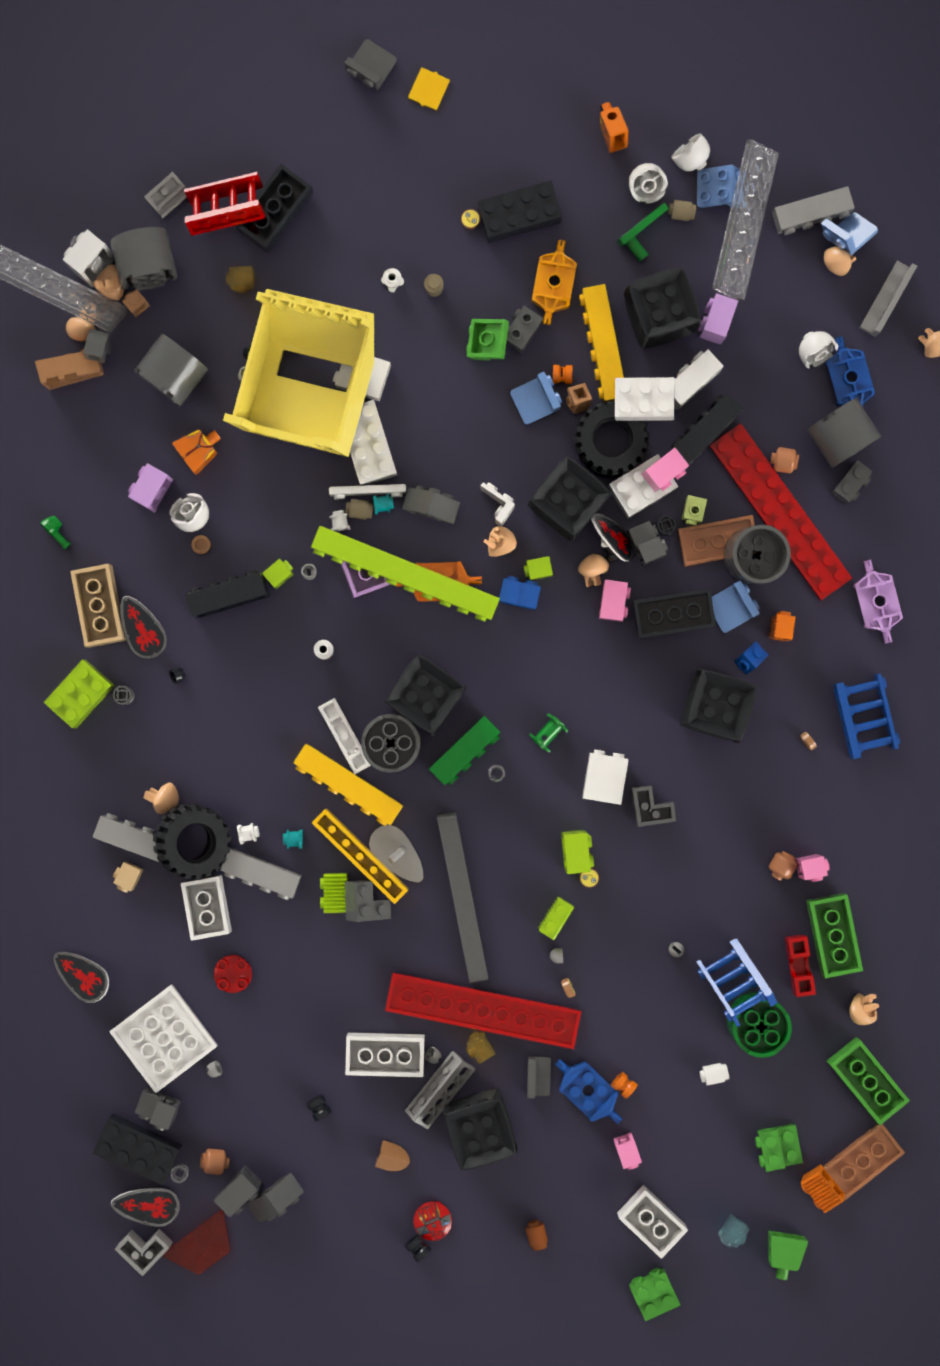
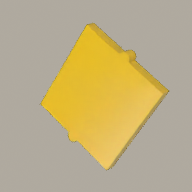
M421 67L408 99L420 103L422 107L426 106L437 111L450 80L438 75L437 72H431Z

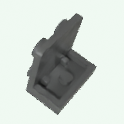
M366 39L353 59L348 56L344 64L346 72L353 78L357 77L364 85L378 91L396 64L397 58L371 40Z

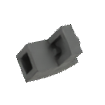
M91 329L83 351L85 359L105 363L106 354H110L112 348L110 344L111 333Z

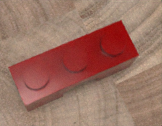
M801 934L784 937L793 995L796 997L816 995L814 978L809 967L808 957L810 956L807 936Z

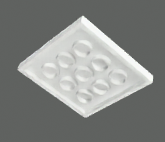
M172 984L109 1031L155 1093L218 1046Z

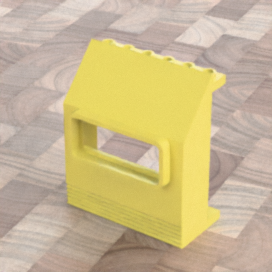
M266 289L265 293L258 292L256 300L262 303L239 393L233 415L225 413L223 421L243 431L349 457L374 366V314ZM290 351L352 366L353 369L347 391L342 392L278 376L283 352Z

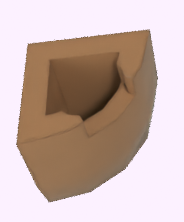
M385 1140L382 1141L380 1155L376 1160L375 1167L388 1171H399L406 1168L410 1163L407 1152L397 1144Z

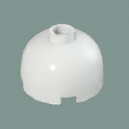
M701 133L690 138L689 143L681 145L672 155V160L680 169L685 171L697 169L700 171L707 165L706 160L710 154V146Z
M644 163L632 171L629 176V188L632 196L637 201L653 203L664 196L668 181L665 173L658 165Z
M824 331L809 332L800 343L799 356L805 367L810 368L809 365L817 367L828 361L833 356V350L835 349L837 352L839 345L830 334Z
M190 493L183 500L179 498L170 509L172 522L185 532H194L201 529L209 519V508L202 496Z

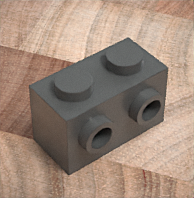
M523 306L521 310L518 308L513 315L514 321L511 326H508L506 344L521 354L543 322L541 316L526 306Z
M855 461L830 494L845 505L850 501L854 502L860 495L858 490L861 486L866 487L872 479L870 475L873 471L860 461Z

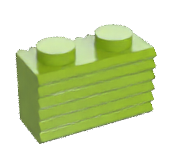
M325 873L323 875L324 878H320V889H324V897H320V909H324V913H346L345 882L348 881V873Z
M559 896L556 897L557 900H554L555 903H552L553 906L548 910L549 913H546L547 916H544L542 923H540L541 926H538L541 933L555 940L574 909L572 904Z

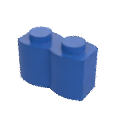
M508 576L507 579H503L499 602L536 610L541 587L537 586V582L526 580V583L519 582V578Z

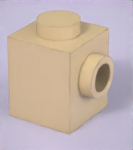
M128 861L123 862L121 868L118 867L113 875V878H115L114 884L118 885L117 889L126 893L128 890L133 891L144 869Z

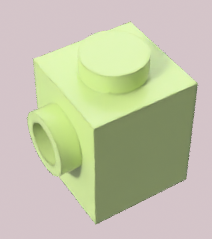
M688 495L681 520H685V523L688 525L696 526L697 523L700 524L703 520L707 499Z

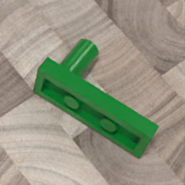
M665 203L660 205L617 240L621 247L626 244L639 262L649 254L635 236L669 209Z

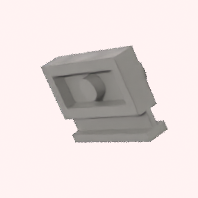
M172 171L144 198L163 219L187 198L184 189L187 188Z

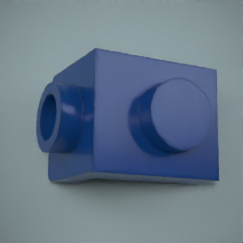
M755 641L734 662L747 675L756 669L769 655Z

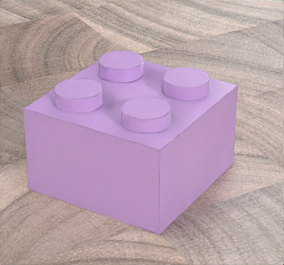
M717 293L714 298H710L704 311L707 317H703L698 329L701 332L699 338L721 345L726 338L738 300Z
M147 463L146 466H142L137 482L132 483L130 486L128 497L155 513L173 479Z
M343 561L341 564L353 598L390 585L385 582L386 578L379 576L376 579L367 575L368 571L361 569L359 572L349 568V563Z

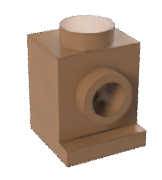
M137 289L128 292L122 301L135 318L150 306Z
M586 384L568 387L566 403L573 414L587 411L592 397Z

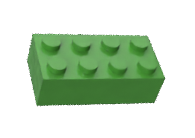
M839 893L806 900L821 976L830 978L863 971L848 894Z
M857 1037L827 1060V1063L879 1125L883 1124L910 1101Z

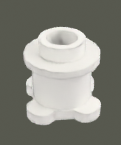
M390 268L384 272L381 282L388 287L389 292H395L398 286L404 284V279L397 269ZM395 277V280L391 281L389 278Z
M340 510L334 511L333 515L329 516L332 519V531L350 530V525L347 522L348 513Z
M254 823L247 826H237L240 844L250 840L255 842L257 837H260L259 828L254 826Z

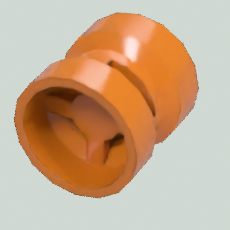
M553 365V383L559 384L564 382L565 384H572V365H566L565 367Z
M621 1072L611 1084L614 1090L621 1091V1096L625 1099L638 1086L635 1081H629L628 1075L624 1072Z

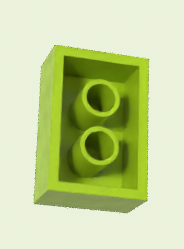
M82 659L44 703L71 728H78L115 685L91 663Z
M585 830L561 832L564 869L566 873L591 872V867H594L593 855L589 853V848L592 847L591 836Z

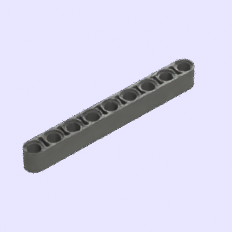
M456 811L437 815V821L469 982L488 980Z

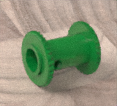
M547 714L550 718L549 722L536 736L531 733L529 736L541 749L550 752L547 748L549 743L561 730H564L566 733L568 730L559 719L551 714ZM543 735L547 737L545 741L542 740Z

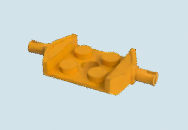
M558 240L555 253L539 257L531 302L544 310L543 324L545 325L547 319V325H551V318L554 312L569 309L577 263L564 255L566 241H562V246H560L561 240ZM553 276L558 277L560 283L556 286L551 285L549 279Z

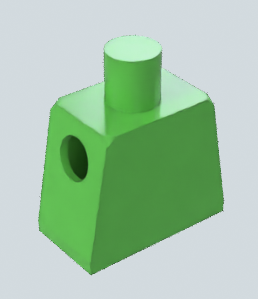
M768 1230V1260L771 1267L777 1268L776 1278L787 1280L789 1270H799L808 1244L805 1236Z

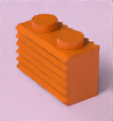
M776 612V615L771 617L770 636L768 638L780 641L792 640L796 617L791 616V612Z
M821 1164L803 1175L801 1180L803 1191L811 1195L815 1206L823 1210V1213L843 1203L845 1198L844 1192Z

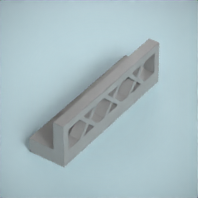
M898 260L896 261L859 327L861 330L874 337L881 332L917 265L912 263L908 267Z
M452 1051L405 1109V1112L415 1123L429 1129L443 1111L444 1105L449 1104L476 1069L464 1061L456 1052ZM464 1067L468 1068L464 1074L459 1075ZM453 1083H454L453 1088L450 1089V1090H447V1088L450 1086V1084H453ZM442 1098L441 1103L435 1106V1103ZM427 1114H430L429 1118L424 1122L422 1119Z

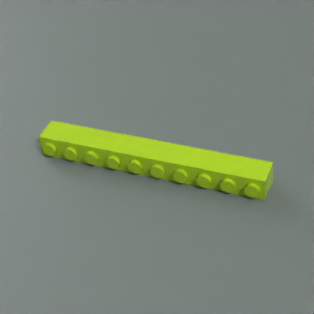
M319 526L311 548L314 549V554L322 557L325 554L332 557V561L342 564L343 561L349 563V568L359 572L361 569L368 571L367 575L378 579L381 576L386 578V583L394 586L397 583L404 586V590L414 593L415 590L421 592V597L431 601L433 598L440 600L439 604L449 608L451 605L458 607L457 611L466 615L469 612L476 615V619L486 622V619L492 620L500 598L323 526Z

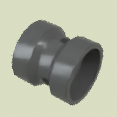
M118 686L113 691V699L117 704L129 705L134 701L135 692L128 686Z

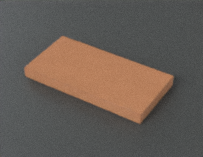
M753 515L677 529L684 567L724 560L727 541L737 531L755 526Z
M877 1123L823 1167L844 1192V1200H846L905 1154V1152L885 1126Z

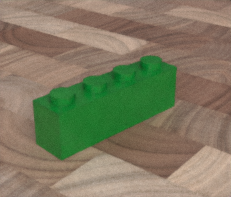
M483 716L429 770L444 785L447 783L449 785L453 784L459 778L456 775L461 770L465 772L472 765L470 761L475 756L479 759L486 752L484 748L489 743L493 745L500 738L498 736L500 731Z

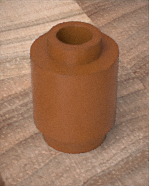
M539 1220L529 1221L525 1227L529 1246L532 1247L533 1251L545 1249L548 1239L544 1223L539 1222Z

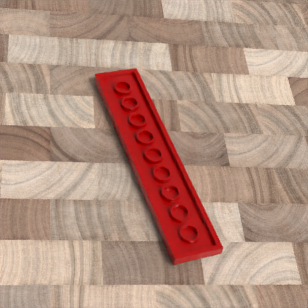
M741 423L709 445L764 524L778 529L786 537L791 550L790 560L820 601L852 579L849 572Z
M395 972L392 973L385 1011L570 1049L575 1047L582 1012L577 1009Z

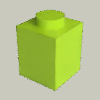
M549 556L527 560L526 565L523 566L525 577H529L530 581L553 576Z
M280 558L262 573L275 589L294 575L291 572L293 567L287 560L283 562Z

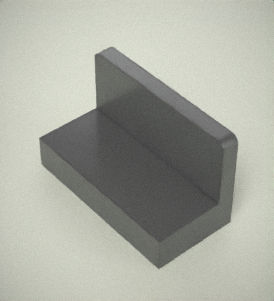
M528 1056L527 1098L550 1095V1057Z

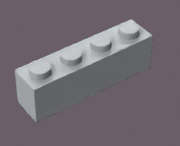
M847 186L775 207L772 215L778 234L784 233V235L794 233L795 229H809L814 226L813 224L822 223L826 218L832 221L836 217H839V219L849 217L855 207L849 187Z
M110 813L100 816L93 838L159 862L157 859L158 854L153 849L156 846V842L153 841V835H157L153 833V829L145 826L142 829L135 826L136 823L129 820L119 821L117 820L118 816Z
M233 848L230 849V853L226 854L225 858L227 860L222 864L220 870L224 872L226 877L234 879L236 876L241 878L244 884L252 886L254 883L259 885V889L268 893L271 891L277 892V896L285 900L294 897L302 877L300 874Z

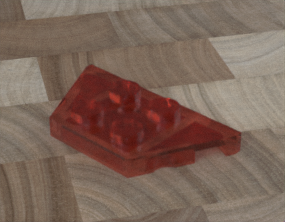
M222 1209L172 1245L162 1256L200 1275L231 1251L224 1211Z

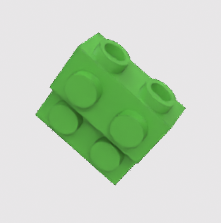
M472 319L469 327V343L466 347L467 357L473 360L491 361V359H504L509 321L506 319Z
M795 1123L757 1130L758 1136L755 1137L757 1149L760 1148L761 1156H758L759 1163L766 1172L803 1163Z
M664 1268L653 1269L649 1272V1275L643 1278L642 1276L636 1277L629 1284L645 1322L680 1306V1302Z

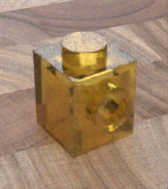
M229 267V273H226L227 285H230L231 289L235 290L236 293H244L246 290L255 289L253 267Z
M477 1031L468 1037V1047L466 1050L471 1058H476L479 1064L496 1054L495 1049L484 1032L479 1034Z

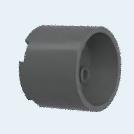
M161 227L138 228L118 234L111 239L110 243L121 289L128 290V287L136 288L138 291L164 286L165 282L169 279H177V271L166 229Z
M164 334L159 336L134 369V372L180 407L208 371V368Z
M857 398L839 407L807 429L831 468L839 465L882 437Z
M755 525L737 531L727 541L724 552V564L729 574L737 581L741 580L742 583L745 582L752 585L769 583L778 579L786 571L791 558V550L786 537L778 529L768 525ZM752 552H757V553H758V554L756 555V558H757V559H752V556H753V553H752Z
M396 714L381 715L373 719L366 726L361 740L362 752L367 762L375 769L388 773L399 772L409 767L419 755L421 748L419 731L410 720ZM394 738L396 740L394 742V744L396 745L395 748H388V742L386 740H392Z

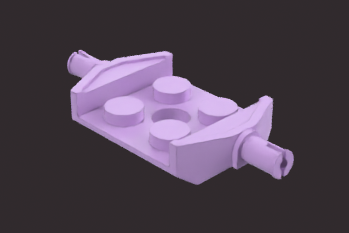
M871 560L863 561L867 573L853 585L857 592L865 623L863 626L867 629L881 631L885 644L893 642L889 630L903 619L893 577L889 574L874 571ZM877 596H881L884 599V604L881 607L875 604Z

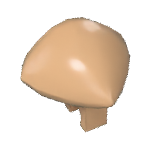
M837 246L828 248L824 252V264L828 270L838 276L846 275L851 268V264L856 260L855 256L850 255L847 251Z
M113 264L105 267L93 284L100 293L112 300H120L125 291L120 287L116 265Z
M84 310L81 311L80 317L70 318L66 323L68 336L77 341H86L89 331L91 329L96 330L94 327L96 315H89L88 320V311Z
M927 328L925 332L928 334V339L924 335L918 338L925 346V357H939L940 331L934 333L930 328Z
M503 526L494 527L490 532L489 540H484L488 545L490 557L508 554L517 545L514 534Z
M599 554L588 555L580 563L578 572L584 576L586 587L593 586L592 580L594 581V586L601 584L600 574L608 571L609 563Z
M170 782L163 785L159 791L150 788L149 791H145L143 797L153 803L154 810L158 814H166L170 809L176 808L179 804L178 791L174 784Z
M857 993L849 1009L850 1018L853 1023L869 1025L877 1020L876 1009L879 1008V1004H872L873 999L877 998L875 994L863 996Z

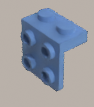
M731 164L698 171L697 206L705 208L726 204L734 209L741 208V201H743V192L741 190V183L743 182L742 170Z
M855 212L851 213L849 217H846L838 225L827 218L821 223L823 236L840 249L847 251L850 255H853L878 232V228Z
M545 372L538 374L536 379L510 392L525 425H529L560 410L562 400L558 392L554 393L552 389L554 383L550 375L546 376Z
M741 580L712 596L715 621L723 633L760 614L758 603L755 599L752 600L748 594L750 590L745 582L742 584Z

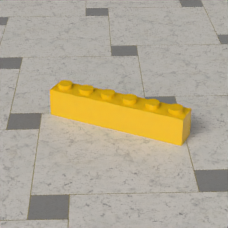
M601 284L583 288L582 294L579 295L580 305L585 308L583 320L584 324H588L589 332H586L588 343H592L593 350L590 351L592 362L596 363L597 369H594L595 380H599L600 388H598L599 399H603V403L606 404L609 401L615 402V378H624L606 286Z
M309 744L304 745L293 762L297 765L296 770L303 774L308 772L313 776L312 780L320 785L322 782L329 786L328 790L336 795L338 793L344 795L346 802L351 805L358 804L361 806L360 810L368 816L372 813L378 817L376 821L384 826L387 824L391 826L404 806Z
M327 808L312 822L394 904L408 891L409 888Z

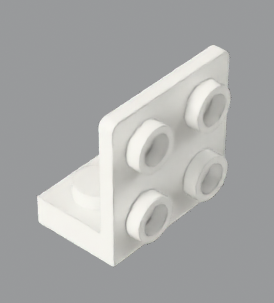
M488 482L487 485L482 483L481 491L501 504L494 517L495 523L498 526H503L514 510V499L505 493L502 496L498 493V488Z

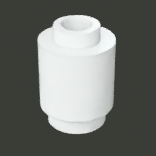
M320 640L314 646V653L318 658L327 660L333 656L334 646L327 640ZM321 646L327 647V651L325 653L320 652Z
M721 1063L702 1066V1071H699L702 1083L705 1082L706 1086L722 1083L729 1079L726 1064L721 1065Z

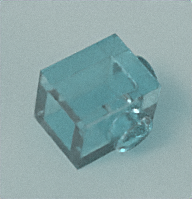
M730 1214L718 1232L721 1238L720 1241L729 1248L733 1246L737 1249L739 1245H743L746 1241L749 1227L746 1223Z

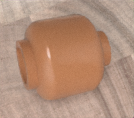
M779 447L776 453L772 452L770 464H774L776 472L790 474L793 470H797L799 455L796 454L795 449Z
M782 851V853L777 852L769 864V869L773 872L771 875L780 881L783 878L790 879L798 866L795 861L796 858L785 851Z
M209 1148L201 1155L200 1168L206 1174L221 1175L229 1167V1157H226L224 1150Z

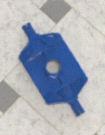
M842 336L835 338L839 345L837 353L825 363V366L828 367L837 399L836 405L843 406L857 398L861 405L864 406L863 404L875 394L864 352L845 347ZM847 373H854L856 381L849 382L846 378Z
M561 1059L555 1063L564 1074L559 1091L572 1101L591 1122L605 1116H609L616 1124H619V1121L621 1122L623 1118L614 1111L618 1092L586 1061L572 1067H568ZM586 1085L593 1087L594 1090L591 1095L583 1093V1088Z

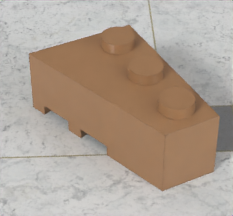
M84 349L78 353H69L63 356L35 361L40 382L48 390L102 376L104 372L101 362L85 359Z

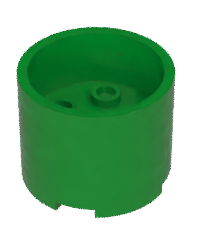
M751 992L740 996L732 1003L730 1008H735L758 994V992ZM767 1000L764 1002L760 1001L736 1016L740 1023L738 1027L733 1020L729 1022L727 1019V1028L733 1040L742 1050L755 1057L764 1058L777 1054L789 1042L791 1037L792 1024L790 1017L779 1003L771 1007ZM760 1022L764 1024V1026L761 1027V1030H759L756 1027V1025H759Z

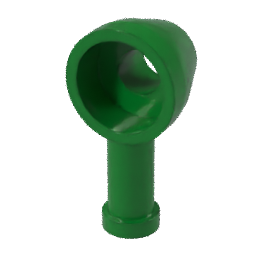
M55 515L45 518L40 522L42 527L62 546L63 550L71 544L58 532L62 523Z

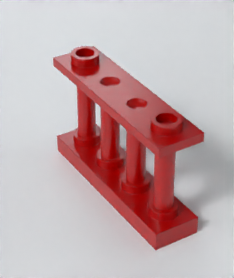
M258 172L184 189L190 204L193 205V215L185 217V224L191 236L265 219L263 208L259 200H256L255 190L263 188ZM248 192V202L237 204V194ZM230 196V206L219 209V199ZM211 201V211L201 213V203Z

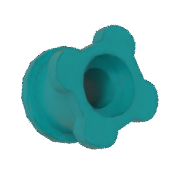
M388 494L380 497L373 495L375 515L378 512L384 511L390 513V509H394L393 498L389 497Z
M303 829L299 831L287 830V833H283V845H287V849L289 847H299V849H302Z

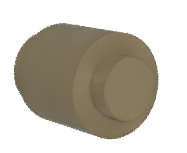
M674 200L673 203H669L668 215H671V219L682 221L694 220L696 213L695 204L681 200Z
M437 274L428 275L424 281L425 292L431 297L439 296L444 288L442 278Z
M351 498V502L346 503L345 513L349 514V518L363 520L372 518L373 504L369 503V501Z

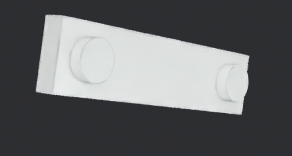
M405 484L337 486L329 488V495L334 497L335 500H343L345 496L391 494V497L398 498L403 497V494L407 493Z
M333 698L319 706L318 709L354 774L371 766L365 759L362 746L336 699Z

